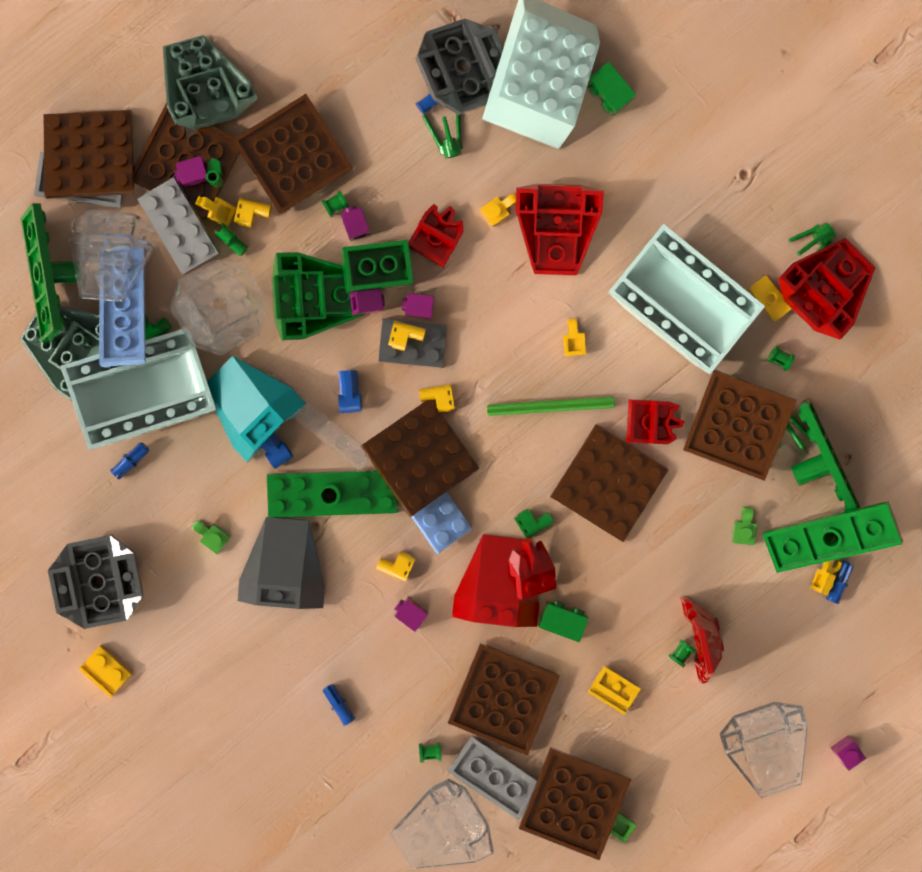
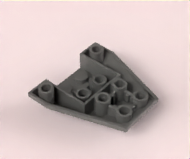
M266 517L239 579L237 601L257 606L293 609L323 608L325 583L309 520Z

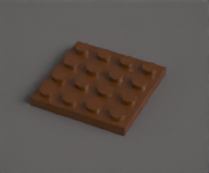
M304 94L232 139L280 215L353 169L307 94Z
M166 102L134 165V183L151 191L169 179L176 177L174 172L177 170L176 163L199 156L203 157L206 166L212 158L217 159L222 164L225 183L240 154L232 140L236 137L214 126L193 130L177 125L173 121ZM208 181L187 188L180 183L197 214L206 220L209 211L195 204L196 200L200 196L214 202L222 187L215 188Z
M131 110L43 114L44 196L46 199L134 194Z
M714 369L683 450L765 481L797 399Z
M433 400L425 401L361 445V448L409 517L415 515L479 469L442 413L438 412Z
M595 424L550 497L624 542L667 474L668 469Z
M480 643L449 717L448 724L528 755L560 675Z
M550 747L519 824V829L600 860L630 785L631 778Z

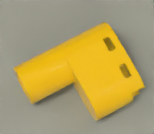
M239 198L234 222L238 223V225L252 228L255 215L270 217L272 205Z
M394 321L388 345L394 349L405 351L408 338L423 341L426 329Z
M451 384L419 389L421 402L436 400L438 412H448L451 409H455Z
M400 550L395 563L381 557L376 569L405 582L415 558Z

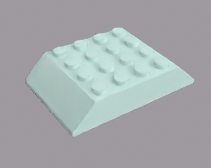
M518 0L482 120L559 149L575 127L600 45L597 25L540 0Z
M664 224L608 292L626 311L688 361L708 374L712 373L765 307Z
M189 327L145 340L146 364L101 367L98 354L60 366L88 450L118 443L216 410Z

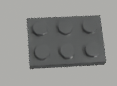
M382 319L378 361L443 368L447 325ZM394 321L426 329L423 341L408 338L405 351L394 349L388 345Z

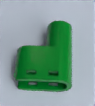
M212 158L207 163L208 172L206 180L213 187L221 188L224 184L223 166L217 159Z
M221 223L223 228L219 233L215 230V236L241 257L249 247L237 238V235L230 228Z
M145 314V340L158 337L172 328L165 317L153 325Z
M528 508L517 514V517L514 518L525 537L529 539L554 524L548 512L535 520Z

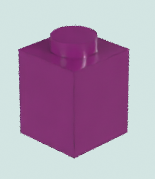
M202 156L176 163L177 170L174 171L178 183H182L184 187L187 188L207 182L206 174L208 170Z
M352 206L344 209L345 213L340 214L350 241L371 234L361 207Z
M381 289L355 291L350 294L352 315L383 311L385 298L381 294Z
M408 293V297L403 298L402 311H406L405 315L409 317L431 319L434 296Z
M409 597L405 601L401 599L394 608L397 611L394 617L414 632H416L428 616V611Z
M848 735L831 747L840 763L848 771L867 759L855 741Z

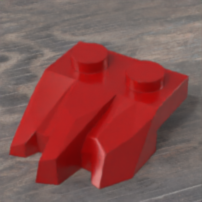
M433 204L425 211L416 230L408 241L409 249L444 268L464 232L463 221H452L455 210L451 205L443 213L439 214L438 207Z
M628 399L626 442L668 445L676 440L677 437L672 432V429L682 428L685 422L673 416V413L678 411L680 405L669 401Z
M527 537L522 542V552L520 553L513 549L509 559L510 576L516 579L517 598L521 600L557 589L555 567L543 542L540 540L534 546L532 540Z

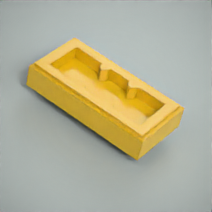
M766 275L748 288L751 294L765 306L763 309L773 322H776L792 309L784 302L783 296Z

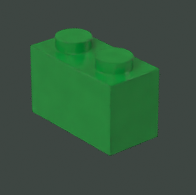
M609 61L589 78L588 90L594 97L598 96L602 101L601 105L607 113L611 112L613 115H616L634 100L636 96Z
M553 600L552 603L547 601L538 624L539 628L580 643L589 619L587 615H584L585 611L573 607L572 610L564 607V603Z

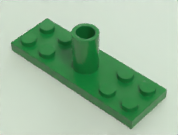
M32 203L20 219L41 342H50L62 331L64 326L63 317L59 314L60 298L56 294L54 284L80 283L83 278V269L80 261H50L48 249L49 233L45 231L44 225L46 214L42 211L41 203Z
M810 398L801 401L798 414L803 423L807 422L809 438L812 442L816 441L821 454L791 466L799 486H802L831 473L836 484L835 493L839 501L843 500L845 503L844 512L861 508Z
M378 471L267 474L268 517L397 513V498ZM327 488L335 490L337 494L335 501L326 498Z
M889 501L766 530L762 534L777 573L894 547L903 543Z

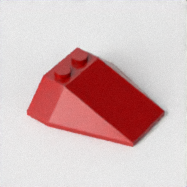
M532 184L516 187L515 210L534 274H578L603 213L604 190L582 185Z
M843 238L792 263L778 280L783 300L814 331L840 340L855 324L875 267L846 238Z
M482 535L454 595L452 617L474 623L509 627H537L539 613L537 595L524 600L517 598L516 579L510 576L509 559L512 551L516 549L521 553L522 542L525 539Z

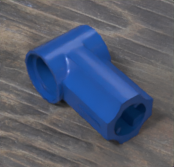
M357 370L338 371L340 394L338 395L339 412H362Z
M276 432L262 445L265 450V456L274 469L293 458L291 451L280 440Z

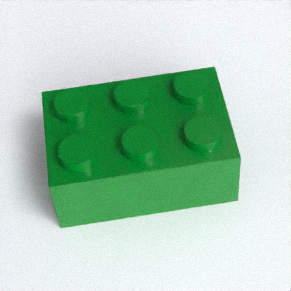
M408 240L343 247L340 250L346 293L410 286L413 284Z

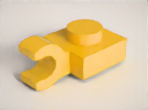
M512 193L503 201H500L497 196L480 208L491 227L510 215L507 209L516 204V195Z
M198 196L195 203L197 206L209 211L207 215L209 219L220 225L224 223L227 227L237 209L220 198H215L213 202L206 197Z
M577 318L567 319L569 334L562 335L564 356L586 355L585 334L578 333Z
M835 560L832 566V561L823 562L822 569H817L810 589L828 596L836 578L833 573L840 570L842 562Z

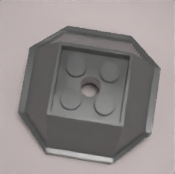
M464 18L427 31L423 36L415 59L432 99L455 114L461 115L486 106L503 47L494 28L485 27ZM457 65L462 66L464 72L458 70Z
M113 535L66 544L55 562L48 569L56 613L83 629L129 620L144 596L135 552ZM96 576H100L103 579L102 587L95 584Z

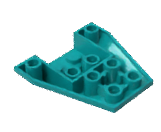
M232 356L207 381L216 407L215 411L233 448L247 463L263 448V443L286 420L293 418L307 404L292 387L235 356Z

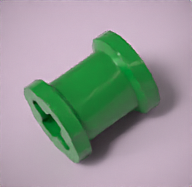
M340 190L337 191V195L321 201L331 218L334 217V213L349 208Z
M776 344L771 350L767 361L774 362L783 367L784 371H787L795 358V354H789L779 349V346Z
M681 639L679 646L673 654L670 653L668 656L684 668L686 666L685 662L696 650Z
M437 742L431 745L419 743L420 763H424V760L437 759L442 761L441 743Z

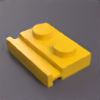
M102 645L79 668L84 675L110 698L133 674Z
M603 665L587 692L625 715L641 688Z

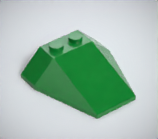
M299 252L275 253L272 289L274 318L281 341L303 340L365 315H352L351 293H346L343 267L341 265Z

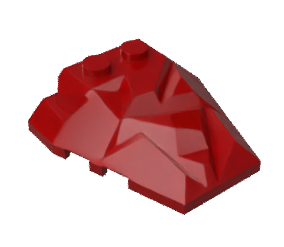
M686 596L680 597L684 617L692 624L699 659L694 660L698 681L701 684H706L720 663L722 651H724L723 641L719 633V622L717 617L714 618L711 613Z

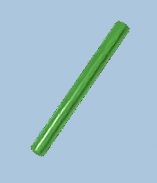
M611 396L487 405L488 416L614 408L615 399Z

